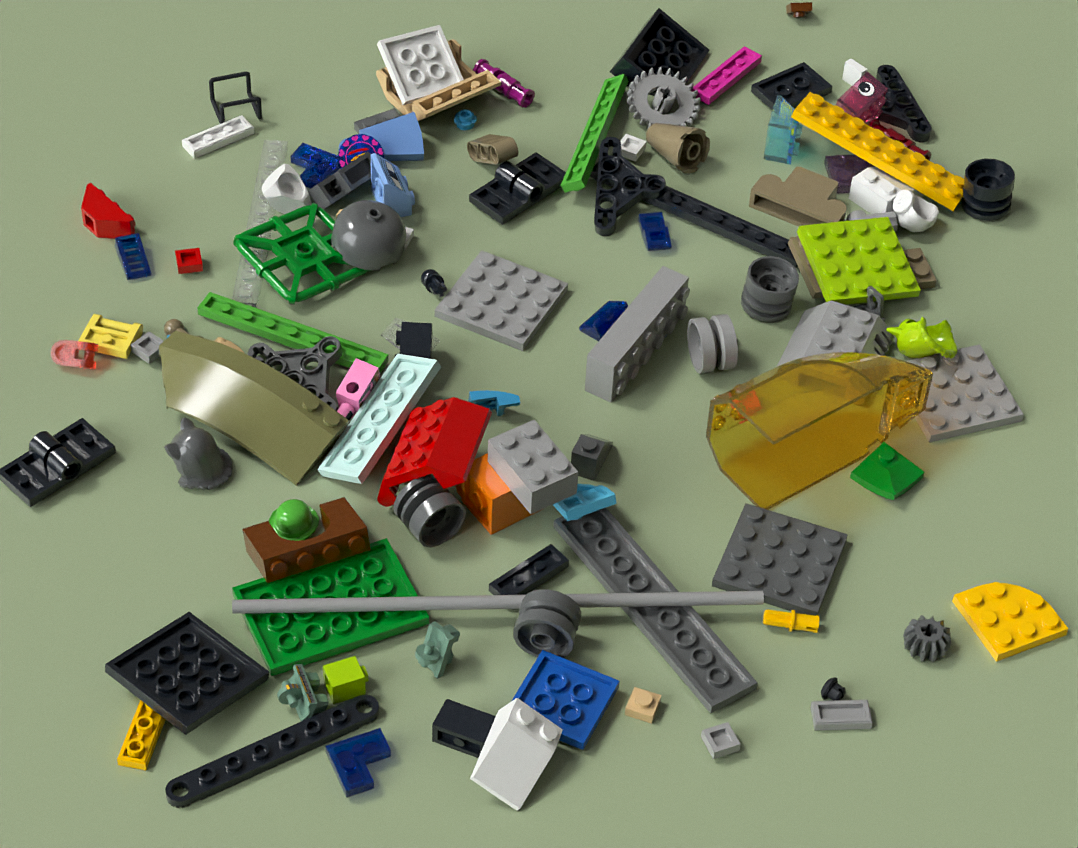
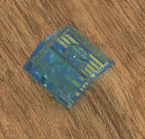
M777 95L768 123L764 159L791 165L793 156H798L800 143L796 142V140L801 137L803 125L791 118L795 109L780 95Z

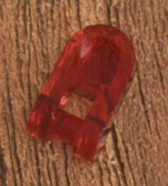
M59 340L51 348V358L56 364L64 367L95 370L96 362L94 361L95 352H98L99 344ZM79 350L85 351L84 360L78 359Z

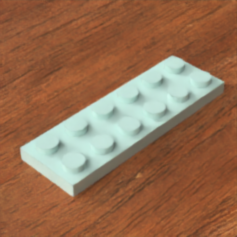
M397 354L319 466L318 471L323 477L363 484L440 370L441 365L438 360Z

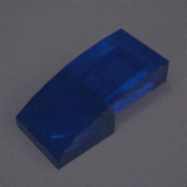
M663 213L639 214V227L647 251L671 249L672 245L668 226L665 227Z

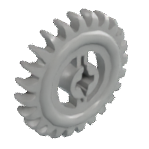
M662 67L658 69L657 75L653 72V68L649 70L648 76L643 71L640 78L637 75L634 81L630 83V89L627 91V104L630 105L629 111L635 113L634 119H641L640 125L647 124V129L654 123L691 126L693 120H696L698 117L701 100L700 98L694 99L698 94V90L690 92L694 83L686 86L687 76L682 80H678L679 71L672 77L670 68L665 75L662 73ZM657 90L652 101V109L648 104L647 97L651 92ZM675 99H677L679 104L678 110L672 114L663 115L670 112ZM662 100H664V102H663V104H662V106H661L660 111H658Z

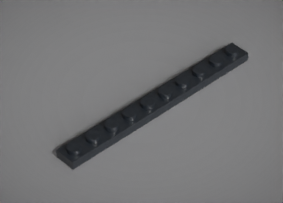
M599 161L594 165L590 174V178L595 180L598 178ZM607 164L603 168L610 171L615 169L616 166ZM605 183L606 185L611 187L615 186L612 183ZM629 183L625 187L629 190H634L638 185ZM653 183L649 186L652 190H658L662 187L658 183ZM666 186V193L661 198L642 199L644 202L761 254L782 258L790 262L795 268L798 267L788 245L789 239L678 190Z

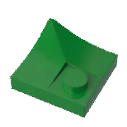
M883 442L851 472L850 478L867 490L894 500L917 484L923 478L925 472L887 443Z

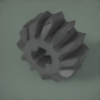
M921 615L918 620L912 619L904 630V649L910 650L911 657L919 656L921 662L925 658H928L932 663L936 658L943 659L951 645L950 628L944 627V620L935 621L934 616L926 619Z

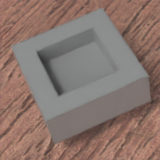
M147 332L131 344V352L150 364L159 357L158 348L163 340L151 332Z
M728 722L702 730L701 738L713 759L740 750L741 744Z

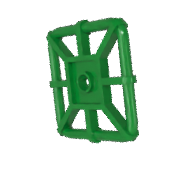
M316 203L303 206L279 217L273 216L269 218V221L234 237V246L256 269V274L260 278H264L281 297L289 301V304L295 305V302L305 301L327 290H336L339 288V285L371 271L355 267L335 276L326 267L334 262L350 264L343 261V256L331 247L332 233L322 237L313 228L316 216L331 231H333L335 220L324 209L318 207ZM309 215L307 226L292 232L286 225ZM271 230L278 231L282 235L274 240L257 237ZM249 247L272 251L277 257L263 263ZM286 265L294 274L291 291L271 271ZM316 271L325 280L298 292L301 277Z

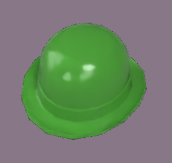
M290 499L283 502L273 511L269 518V523L280 537L299 541L307 539L315 532L319 525V517L317 512L304 501Z

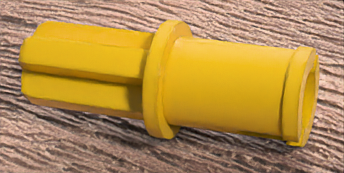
M767 609L763 614V624L788 628L789 632L795 629L817 633L819 615L795 613V610L783 612Z

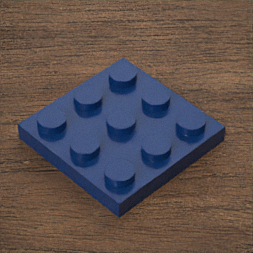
M542 650L512 701L516 698L520 699L563 729L559 741L584 750L616 694L620 681Z

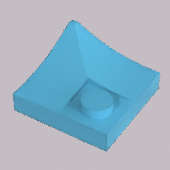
M577 484V494L553 504V506L567 521L578 520L586 514L617 504L615 494L605 486Z

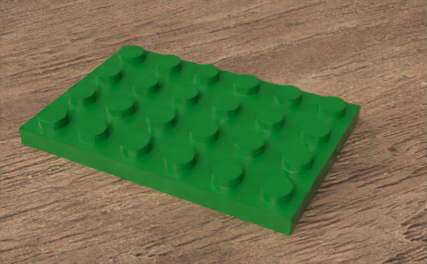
M387 538L370 543L371 550L273 582L267 583L263 577L232 587V594L235 600L418 597ZM426 610L242 614L271 677L293 670L296 664L305 666L429 624V615Z

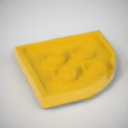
M993 582L968 589L953 596L952 602L996 662L1066 636L1068 632V627L1041 595L1021 586Z

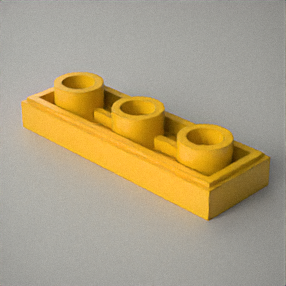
M141 700L118 755L117 762L120 766L147 770L166 719Z

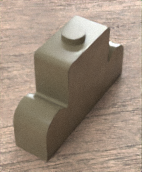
M799 166L792 171L785 182H782L780 177L776 175L766 174L761 176L751 188L749 207L798 227L845 221L847 210L846 205L842 201L836 200L837 181Z

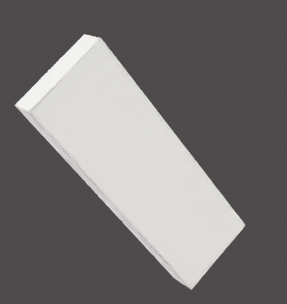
M241 115L183 139L182 146L195 159L253 135L254 127Z

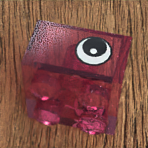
M866 72L837 100L835 106L841 107L844 112L862 119L867 124L870 120L877 119L881 115V107L887 100L885 96L888 88L869 72Z

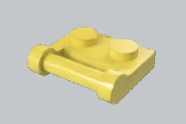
M93 314L78 340L79 349L127 359L131 352V344L142 336L143 324L133 323L132 325L105 319L99 314Z

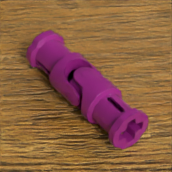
M480 59L475 64L473 71L476 74L489 70L501 81V85L493 89L503 93L509 99H514L522 108H526L532 103L535 97V92L532 89H526L521 85L520 81L511 77L500 68H494L489 65L486 59Z

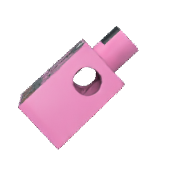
M357 358L353 362L336 392L339 407L337 412L346 419H353L379 381L380 373L378 367Z

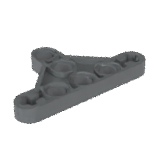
M325 337L313 348L274 351L267 344L260 342L255 343L249 348V356L270 367L282 365L281 373L291 379H299L298 384L310 392H315L318 398L337 411L339 409L335 400L329 396L330 367L340 359L343 353L340 341L336 337ZM329 345L337 346L336 350L332 353L324 352V349ZM258 354L263 355V354H264L265 357H266V359H267V361L265 362L263 358H261L260 356H257V357H256V355H258ZM310 362L318 363V366L313 370L305 369L306 365Z

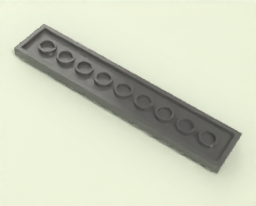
M607 508L586 514L578 520L567 521L563 516L554 520L553 527L608 593L679 592ZM692 606L621 607L710 714L757 690L758 682Z

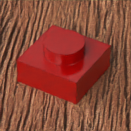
M200 248L175 250L178 274L203 271Z

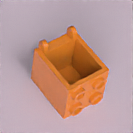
M487 453L474 459L466 482L458 484L456 491L462 497L461 501L492 535L532 514L527 511L487 462Z

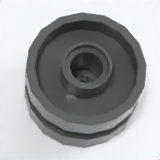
M548 589L534 590L526 594L522 599L519 617L516 619L513 629V638L523 651L532 656L538 657L541 651L544 650L559 657H565L573 650L576 632L581 620V610L572 598L559 591Z

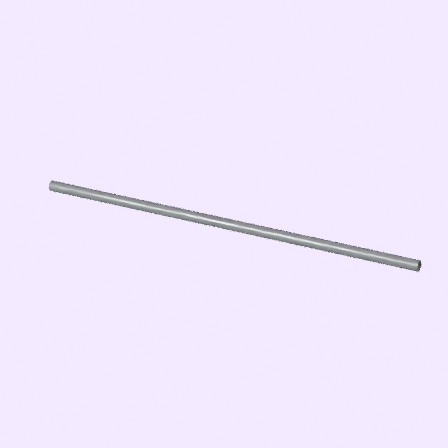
M763 591L565 594L572 598L579 608L764 604ZM526 595L232 600V613L520 609L522 599Z

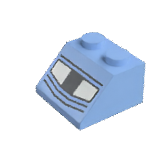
M376 153L371 154V191L375 200L390 206L400 217L412 215V205H415L413 191L408 190L406 176H402L398 166Z

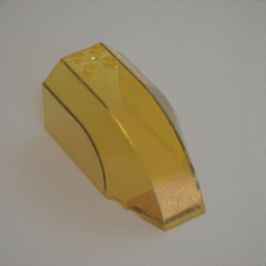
M835 352L795 359L781 364L743 384H738L728 392L717 395L710 400L706 438L719 470L755 506L769 510L863 459L869 454L868 448L877 441L882 444L888 439L889 432L896 426L901 429L926 409L933 373L928 369L904 360L869 353Z

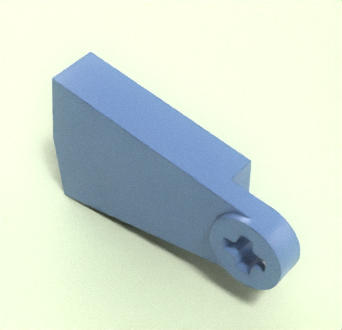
M415 112L361 129L357 135V141L352 140V137L345 138L340 142L338 154L341 149L343 151L347 150V146H343L346 140L349 141V146L352 145V149L368 148L366 151H359L352 155H348L349 152L345 151V154L339 157L345 162L347 158V163H351V160L360 154L369 152L371 155L375 151L377 153L379 148H382L383 154L377 153V155L387 161L424 160L422 132ZM362 136H368L369 139L364 141ZM374 139L378 142V145H372V140Z

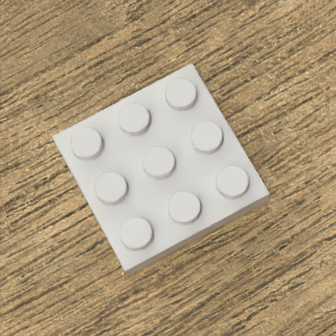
M440 25L379 40L377 43L402 105L410 104L413 101L464 80Z

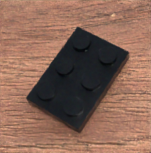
M803 62L752 84L751 92L780 116L782 99L795 109L809 92L823 97L832 92V85Z

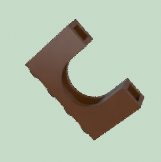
M345 497L319 505L322 525L325 531L311 539L299 541L284 539L275 532L269 521L242 529L246 552L267 583L371 550L367 526Z

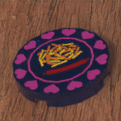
M365 134L353 135L347 138L339 148L337 155L338 166L342 169L366 152H369L370 155L376 153L384 158V150L380 143L372 136Z

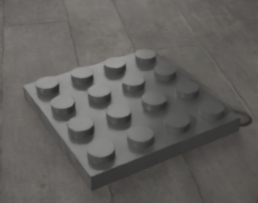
M745 503L712 579V587L725 591H763L764 603L789 611L795 610V613L816 616L824 601L845 547L848 534Z

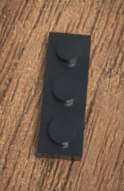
M550 544L489 583V592L493 595H526L569 567V559Z

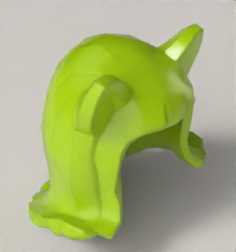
M921 317V320L918 322L912 319H905L898 327L886 329V331L897 338L899 352L908 358H924L941 353L942 356L951 359L956 356L958 351L953 339V333L951 332V326L947 320H943L936 325L927 326L926 318Z

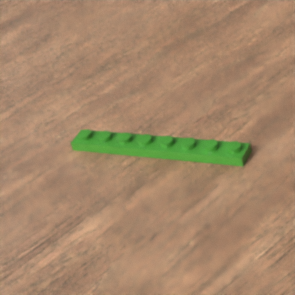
M625 74L605 79L561 183L565 193L573 190L579 191L586 187L600 152L601 141L606 138L629 82Z
M209 292L197 307L198 315L294 349L313 348L325 337H336L340 341L343 353L335 363L348 368L352 366L357 358L378 367L379 373H381L388 363V354L212 292ZM329 345L324 349V352L332 353L336 350L337 346Z

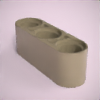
M488 134L467 143L468 154L475 162L496 165L517 157L519 153L515 140L508 136Z

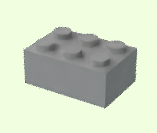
M535 420L488 440L487 462L530 514L577 494V469Z

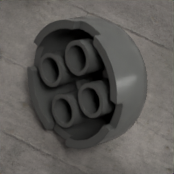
M362 200L346 206L339 213L334 223L331 243L333 249H337L346 263L360 269L380 270L381 266L390 263L395 264L401 258L406 241V229L402 218L390 206L378 201Z

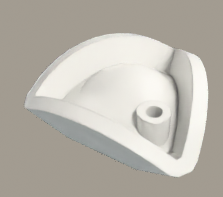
M285 163L277 168L265 180L262 186V192L268 203L280 213L286 214L303 206L312 205L310 195L303 181L289 164Z

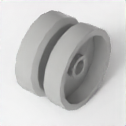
M727 314L713 315L710 321L705 317L690 319L687 328L688 348L696 372L699 374L712 372L715 366L719 370L734 369L738 359V348L735 329L730 317Z

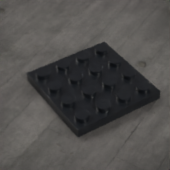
M191 612L182 615L105 664V672L185 735L269 679V671Z

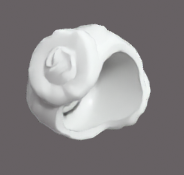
M908 189L899 192L893 200V210L896 212L898 224L910 232H923L932 227L938 218L939 210L936 205L927 202Z

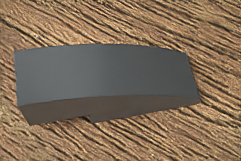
M366 152L308 191L314 202L318 204V207L322 209L327 208L371 178L370 153Z

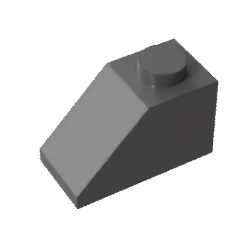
M581 434L571 452V464L577 469L578 476L595 481L613 446V442L590 434Z

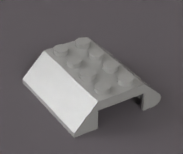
M828 301L804 311L772 375V379L796 386L801 374H806L846 387L844 402L862 406L870 391L869 385L873 384L885 359L884 352H888L894 335L886 331L889 327L879 315L835 301Z

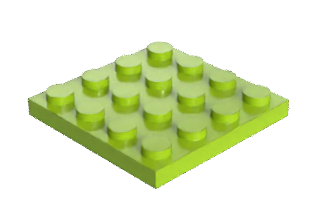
M888 217L811 224L798 227L797 234L826 302L835 301L844 305L865 303L868 298L867 287L873 286L881 293L884 300L919 296L921 289Z

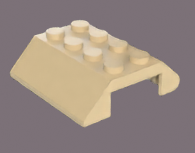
M454 39L447 42L464 80L413 101L410 104L402 105L387 67L376 71V76L386 99L403 115L415 112L417 121L501 85V81L489 70L476 74L461 60V45Z

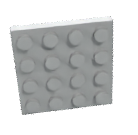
M481 250L436 307L435 317L523 351L568 291V283Z
M980 344L957 349L956 356L951 359L939 353L888 365V374L929 443L1022 421L1023 412Z

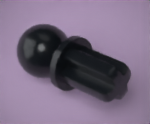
M427 269L422 273L421 283L427 291L439 297L444 296L443 292L447 291V287L439 273L434 269Z

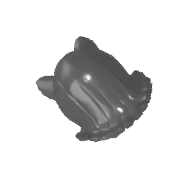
M183 418L180 424L181 431L175 435L171 443L164 447L181 474L178 481L180 487L202 490L219 488L228 482L229 477L232 475L233 463L230 460L229 454L217 446L214 437L208 431L196 427L190 419Z

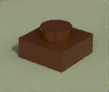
M812 2L788 4L786 6L787 15L793 14V18L806 17V14L812 12Z

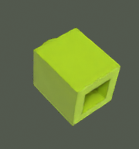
M356 656L323 665L324 685L333 704L366 694L365 682L369 681L368 673L364 665H359Z

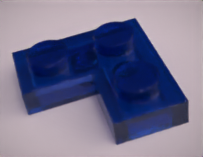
M303 142L290 156L292 164L305 168L300 178L305 187L310 189L336 173L341 168L339 161H343V157Z
M381 728L325 746L328 759L346 798L374 789V781L366 765L391 757V749Z

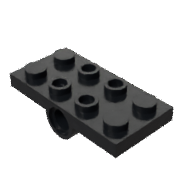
M537 152L516 165L510 161H505L497 168L493 180L469 194V202L503 225L559 189L566 172Z
M81 418L53 436L47 431L36 434L29 443L28 452L0 468V480L29 507H32L116 453L115 445L85 419Z

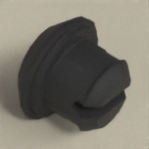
M836 677L828 679L821 690L822 699L829 698L833 701L841 700L846 693L845 687L838 684V678Z

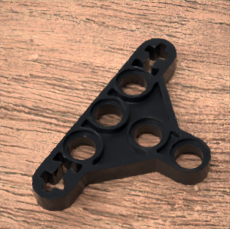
M891 65L879 66L876 75L878 86L875 89V93L869 98L855 100L852 106L859 104L866 108L867 115L862 119L863 121L877 119L906 130L910 138L916 142H927L931 135V124L899 72ZM878 105H883V106H886V107H888V108H882V107H879ZM907 116H914V117H917V118H916V119H912V118H909V117H907Z
M607 137L600 144L594 225L596 233L605 237L615 232L617 218L642 199L661 198L666 193L665 179L660 175L643 174L622 156L621 142L616 137ZM610 147H613V156L608 153ZM607 164L616 166L615 169L610 171L605 170L603 167ZM605 183L615 185L612 189L608 190L602 188V185ZM629 183L638 185L634 190H629L625 186ZM653 183H658L662 186L658 190L649 188ZM603 202H611L613 204L612 207L607 209L602 208L600 205ZM604 217H607L608 223L607 226L604 227L602 226L604 222Z

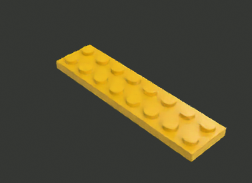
M809 92L791 115V118L952 211L955 210L963 198L964 179L946 171L943 166L927 160L921 153L908 149L900 141L889 138L881 130L870 127L862 119L849 115L841 107L830 104L818 94Z

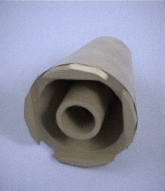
M654 123L646 132L647 143L683 173L690 174L697 171L699 168L696 166L700 162H705L710 150V139L706 137V132L700 128Z

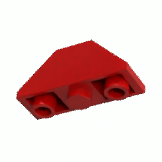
M92 183L87 184L81 205L83 225L97 238L129 240L136 238L134 218L130 214L125 213L117 202L109 199L102 189H98Z

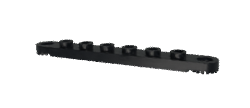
M359 695L170 780L166 785L167 801L171 806H176V808H185L186 805L188 807L197 800H204L358 730L360 726L367 725L369 722L373 723L377 719V716H379V703L371 695ZM367 704L372 710L368 713H361L357 709L361 705ZM178 787L179 789L181 787L182 789L186 788L189 791L181 797L173 794L174 790H177Z

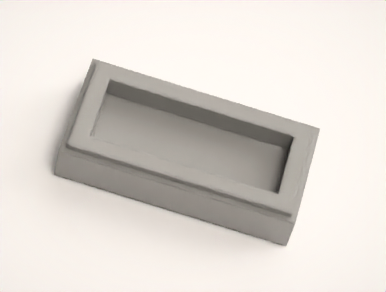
M868 700L811 702L810 708L814 731L871 729L872 727Z

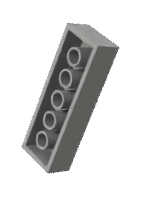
M661 267L588 353L585 379L586 392L610 403L617 395H621L624 392L629 380L635 379L639 368L643 364L646 365L652 352L661 347L664 337L667 334L670 335L679 320H683L688 311L686 300L690 293L688 288L689 277L667 267Z

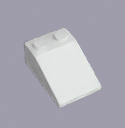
M868 167L852 177L849 199L870 214L894 211L893 200L902 190L908 189L921 198L925 195L877 167Z
M514 699L498 710L470 779L516 811L519 810L554 754L563 729L520 699Z

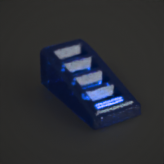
M139 233L115 237V249L126 279L131 280L151 276V270ZM133 248L136 249V250L127 251V252L124 251V250L133 249ZM138 255L137 257L126 258L128 256ZM138 261L141 262V263H139V264H133V265H129V264H128V263H133V262H138ZM143 268V270H139V271H133V272L130 271V270H133V269Z

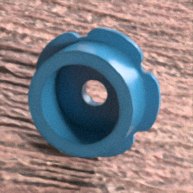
M463 109L455 114L454 121L457 128L470 130L474 127L477 117L470 110Z

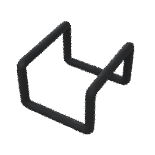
M245 71L218 76L209 80L210 100L220 124L225 122V107L251 103L259 120L262 119L261 98L253 97L249 72ZM246 76L247 95L249 98L222 103L218 108L215 101L213 82Z

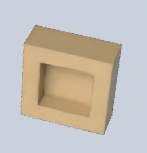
M634 687L625 708V715L652 724L661 702V695Z

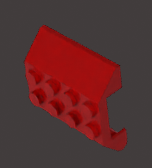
M456 397L438 400L432 405L423 408L417 407L411 411L392 459L387 466L377 498L378 503L385 507L393 506L401 483L429 474H433L443 489L466 482L492 411L489 408Z

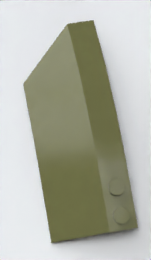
M174 331L159 345L163 386L166 392V408H172L222 433L256 455L296 486L333 448L348 425V419L309 390L283 373L241 351L222 343L179 331Z

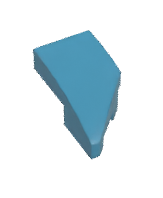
M470 391L468 402L489 408L490 410L496 409L497 416L499 417L505 414V408L510 406L517 407L521 403L518 395L501 391Z

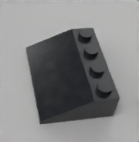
M658 8L609 72L614 76L625 74L629 81L627 84L629 87L637 75L640 78L643 71L648 76L649 70L653 68V72L657 75L658 69L662 67V73L665 75L670 68L672 77L679 71L678 80H682L687 76V83L709 52V49ZM657 90L651 92L650 95L655 96Z

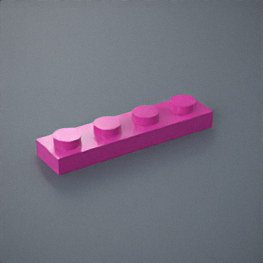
M745 46L697 83L691 92L698 90L696 99L700 98V101L708 105L711 104L759 65L762 55Z

